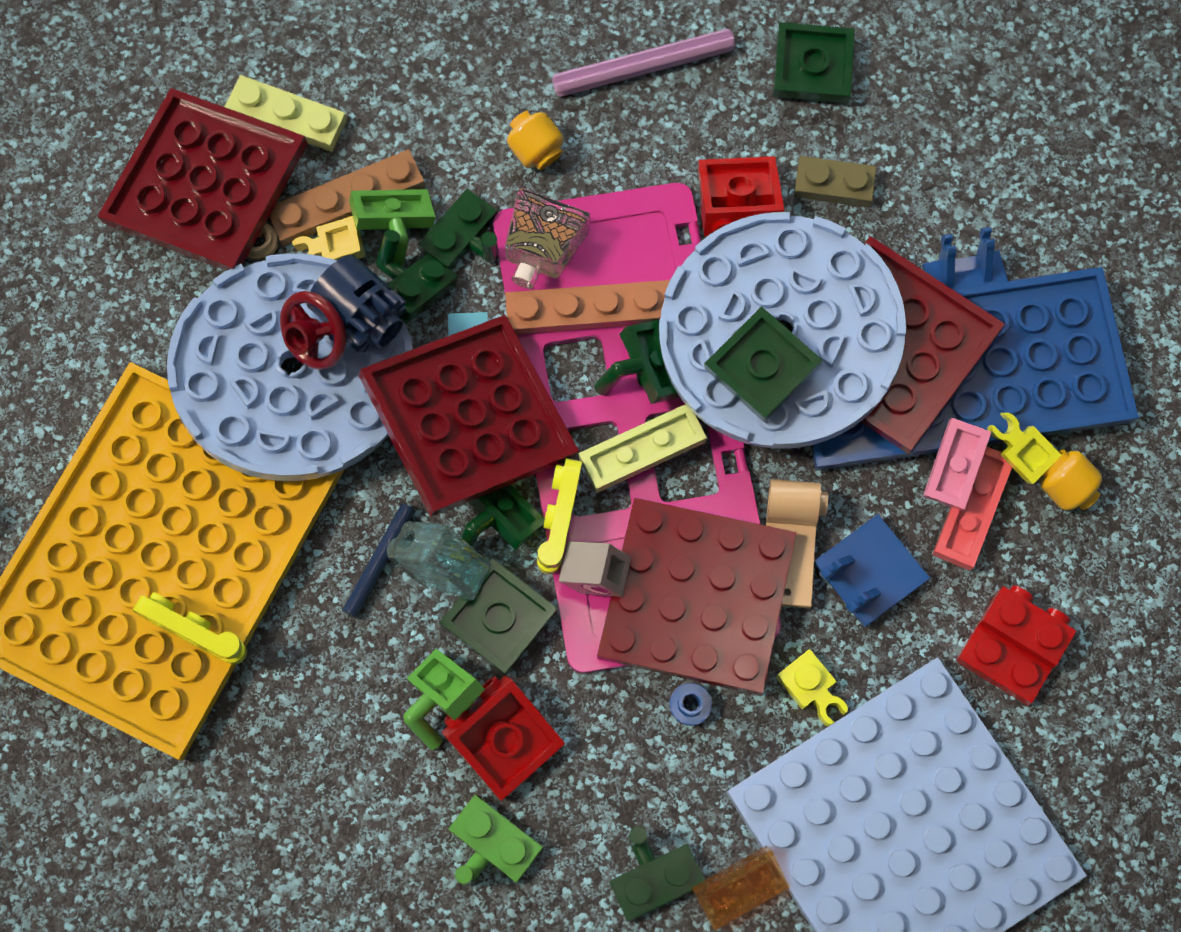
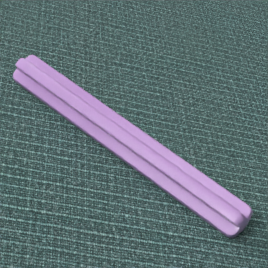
M724 29L558 73L552 77L554 91L557 96L561 97L734 50L735 40L731 30Z

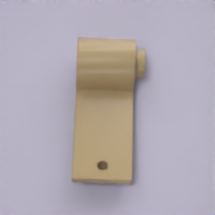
M770 479L766 526L796 532L781 606L811 608L816 525L819 516H826L828 507V492L821 491L820 483Z

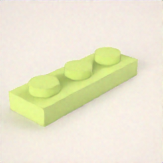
M240 75L225 105L226 108L304 135L308 144L330 152L333 151L347 121L345 112Z
M685 404L580 452L579 460L582 462V466L595 492L598 493L706 443L707 437L695 414Z

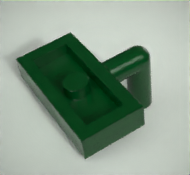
M467 188L417 244L418 250L424 255L429 253L450 270L453 269L469 249L488 263L496 262L499 258L497 236L493 232H484L493 223L497 210Z
M387 230L382 240L376 265L378 269L393 279L387 285L406 301L404 307L407 310L399 318L405 324H408L455 287L458 275L429 253L407 270L394 261L400 234L395 230Z
M659 320L626 326L619 335L630 359L614 362L595 383V391L600 395H606L622 377L638 374L651 404L680 398L667 374L659 339Z
M510 484L468 502L479 515L465 525L457 541L459 543H456V545L462 546L470 552L478 536L492 526L517 550L543 530L545 518ZM454 549V554L457 557H467V555H462L456 549Z
M640 826L631 829L628 841L640 866L609 881L627 922L706 884L688 844L655 859L646 839V830Z

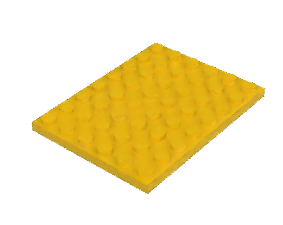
M130 362L0 577V669L182 762L236 665L228 664L160 628L133 612L132 609L141 595L150 598L154 592L175 604L172 611L185 618L189 611L193 612L212 624L209 628L210 631L217 635L223 632L234 633L247 646L344 470L310 480L275 481L249 476L222 464L199 446L186 430L174 406L168 380Z

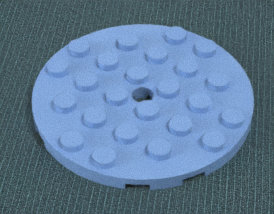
M790 212L765 213L746 217L723 226L695 246V251L685 260L681 267H677L664 294L665 299L659 320V339L665 368L673 387L689 409L704 423L716 431L746 444L778 449L798 448L824 442L841 435L861 422L877 407L891 387L901 363L905 343L906 319L902 297L891 271L867 243L864 245L857 238L847 233L846 228L817 216L811 219L801 216H790ZM761 306L778 321L784 320L789 322L793 327L792 333L822 359V366L765 423L704 369V363Z
M286 253L265 256V261L256 262L245 267L239 264L234 270L229 269L213 279V285L198 298L194 297L178 320L170 341L167 358L168 385L174 406L186 430L199 446L222 464L249 476L267 480L302 481L334 474L361 461L380 446L389 435L359 378V372L362 368L413 349L412 340L405 323L403 322L398 335L383 348H374L372 346L370 351L364 354L363 352L358 353L346 342L345 353L334 367L316 370L304 365L300 370L288 375L280 366L284 360L295 357L283 341L280 329L282 306L292 294L300 291H310L322 273L337 260L318 255ZM307 303L300 304L310 318L323 322L308 309ZM333 334L325 335L319 341V358L326 357L331 353L334 346Z

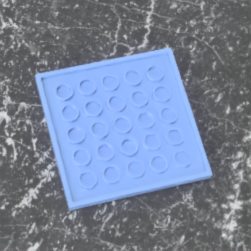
M938 657L726 792L814 932H1004L1087 876Z

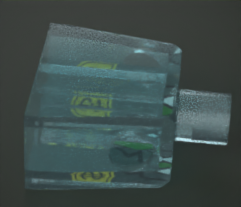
M408 521L403 525L397 538H393L387 546L389 560L417 583L468 600H474L491 566L483 556L449 526L444 524Z

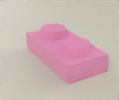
M951 418L948 421L923 497L961 511L965 510L991 431Z

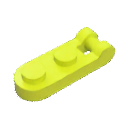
M566 459L564 466L556 465L552 489L559 490L556 505L548 504L543 528L551 529L549 541L541 544L538 549L537 566L542 573L554 574L561 567L582 467L581 461Z
M153 592L150 598L141 595L132 609L133 612L228 664L236 665L243 662L246 658L247 648L234 633L223 632L219 635L209 630L212 625L209 621L190 611L186 618L172 611L175 606L173 602Z

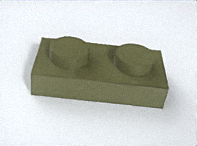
M799 156L793 197L870 208L873 199L876 166Z

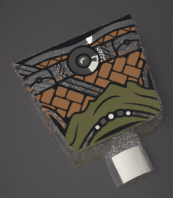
M519 187L505 244L506 259L511 263L517 264L511 280L520 287L533 289L540 273L552 278H558L590 230V213Z

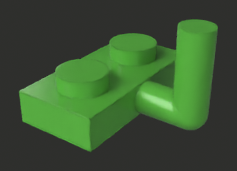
M353 190L350 193L349 204L356 230L390 229L400 234L394 261L403 267L409 243L406 229L432 228L434 226L436 216L428 190Z
M436 648L407 677L409 682L423 695L404 713L403 720L430 750H434L441 745L443 739L424 717L437 706L455 721L464 711L472 706L475 699L485 689L473 676Z
M476 795L472 797L448 829L475 850V853L465 866H460L455 872V878L462 886L472 885L489 862L515 883H518L543 849L541 845Z

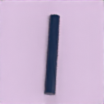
M401 503L345 603L342 612L357 618L400 541L397 538L402 537L415 514V509Z

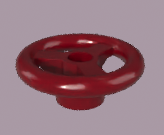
M311 291L296 292L284 302L280 313V329L283 341L292 355L302 364L312 369L325 370L334 367L345 353L347 340L344 323L336 308L326 298ZM300 304L314 305L324 313L328 321L320 322L315 318H310ZM333 334L334 346L331 353L326 357L319 358V341L325 335Z

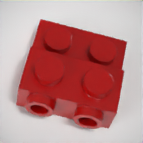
M775 156L698 160L704 236H709L723 226L746 217L784 212Z
M1014 585L1010 589L1002 586L995 593L955 661L1029 706L1033 703L1052 668L1057 666L1077 630L1068 626L1071 620L1063 612L1054 608H1048L1047 611H1044L1032 604L1034 597L1025 589Z
M494 676L482 684L485 690L469 709L464 711L455 721L449 716L445 718L444 723L447 727L441 733L495 796L502 801L557 752L565 742L512 679L504 676L501 680H498Z

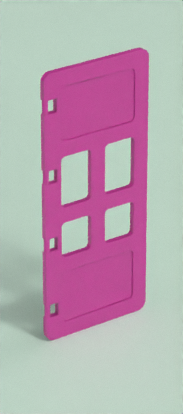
M670 183L557 201L589 213L588 216L578 210L547 202L545 203L546 205H553L557 209L570 211L584 217L585 221L583 224L574 218H569L568 221H575L579 226L588 229V231L586 232L575 225L566 223V226L583 232L585 234L584 238L581 239L575 235V241L572 239L566 241L577 246L573 254L564 259L565 262L569 258L557 277L535 270L531 282H528L525 279L514 277L520 264L510 261L509 256L512 245H508L507 241L512 220L513 232H515L516 223L513 217L515 208L520 210L522 208L524 211L527 210V212L529 209L527 206L504 209L496 214L493 221L505 292L671 280L677 267H681L685 260L695 251V246L701 242L693 195L689 187L682 183ZM536 204L531 207V209L540 211L542 208L541 206H536ZM559 213L558 218L560 219L561 217V220L564 219L566 221L568 216L565 215L564 217V215ZM539 223L538 225L540 227L541 232H544ZM688 226L692 244L679 246L676 228ZM626 326L517 335L568 431L612 424L616 426L618 435L646 423V420L650 417L661 416L685 405L681 398L651 404L644 388L638 384L636 374L622 377L606 395L556 402L552 399L543 353L546 347L597 339L602 344L606 370H608L614 362L630 359L619 335ZM706 424L719 488L716 494L665 502L659 496L655 470L652 467L627 479L631 500L629 508L580 517L572 513L563 558L565 557L568 541L608 543L622 551L634 497L760 524L744 451V443L732 439ZM734 452L739 473L725 475L721 454ZM556 466L536 474L544 518L548 504L556 505L559 490L552 489ZM545 528L546 538L549 541L551 529ZM560 567L553 574L569 666L575 672L581 674L628 667L597 659L611 596L581 594L559 582ZM780 617L778 618L775 638L781 629Z

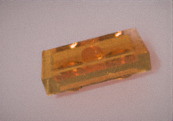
M766 845L691 889L710 926L715 931L785 891L790 886L772 850Z

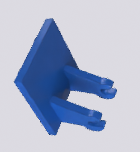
M991 227L980 229V242L975 256L955 259L956 246H951L953 235L946 234L941 237L942 248L939 260L923 263L922 265L923 271L952 290L1008 281L1000 251H994L995 239L990 240Z
M879 514L875 515L814 561V565L820 571V576L828 581L847 605V610L855 615L864 628L930 579Z

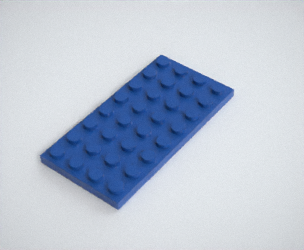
M1103 267L953 289L1005 325L911 454L908 455L868 426L859 422L841 435L811 445L815 471L937 453L948 421L951 418L988 430L987 427L989 425H994L999 432L1004 433L1008 429V422L1000 414L1011 413L1017 418L1022 432L1028 426H1034L1043 436L1134 423L1139 417ZM788 322L789 331L792 333L793 327ZM990 435L987 445L1004 441L997 440Z

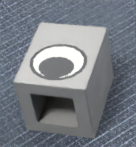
M568 541L565 557L561 562L559 582L581 594L623 597L631 556L608 543Z

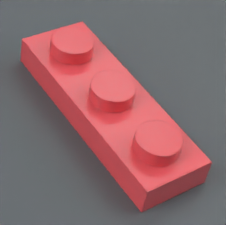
M986 446L966 508L961 511L950 507L934 548L933 556L969 571L974 568L1012 469L1000 455L1002 452Z

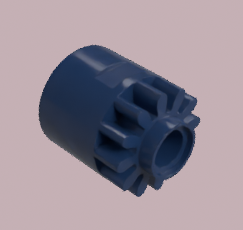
M354 255L344 256L334 262L322 273L310 290L326 298L336 308L345 326L346 342L358 353L363 352L367 354L372 346L374 348L385 347L398 335L403 326V320L399 316L403 315L407 310L404 307L406 301ZM307 304L308 309L323 322L328 321L321 310L314 305Z

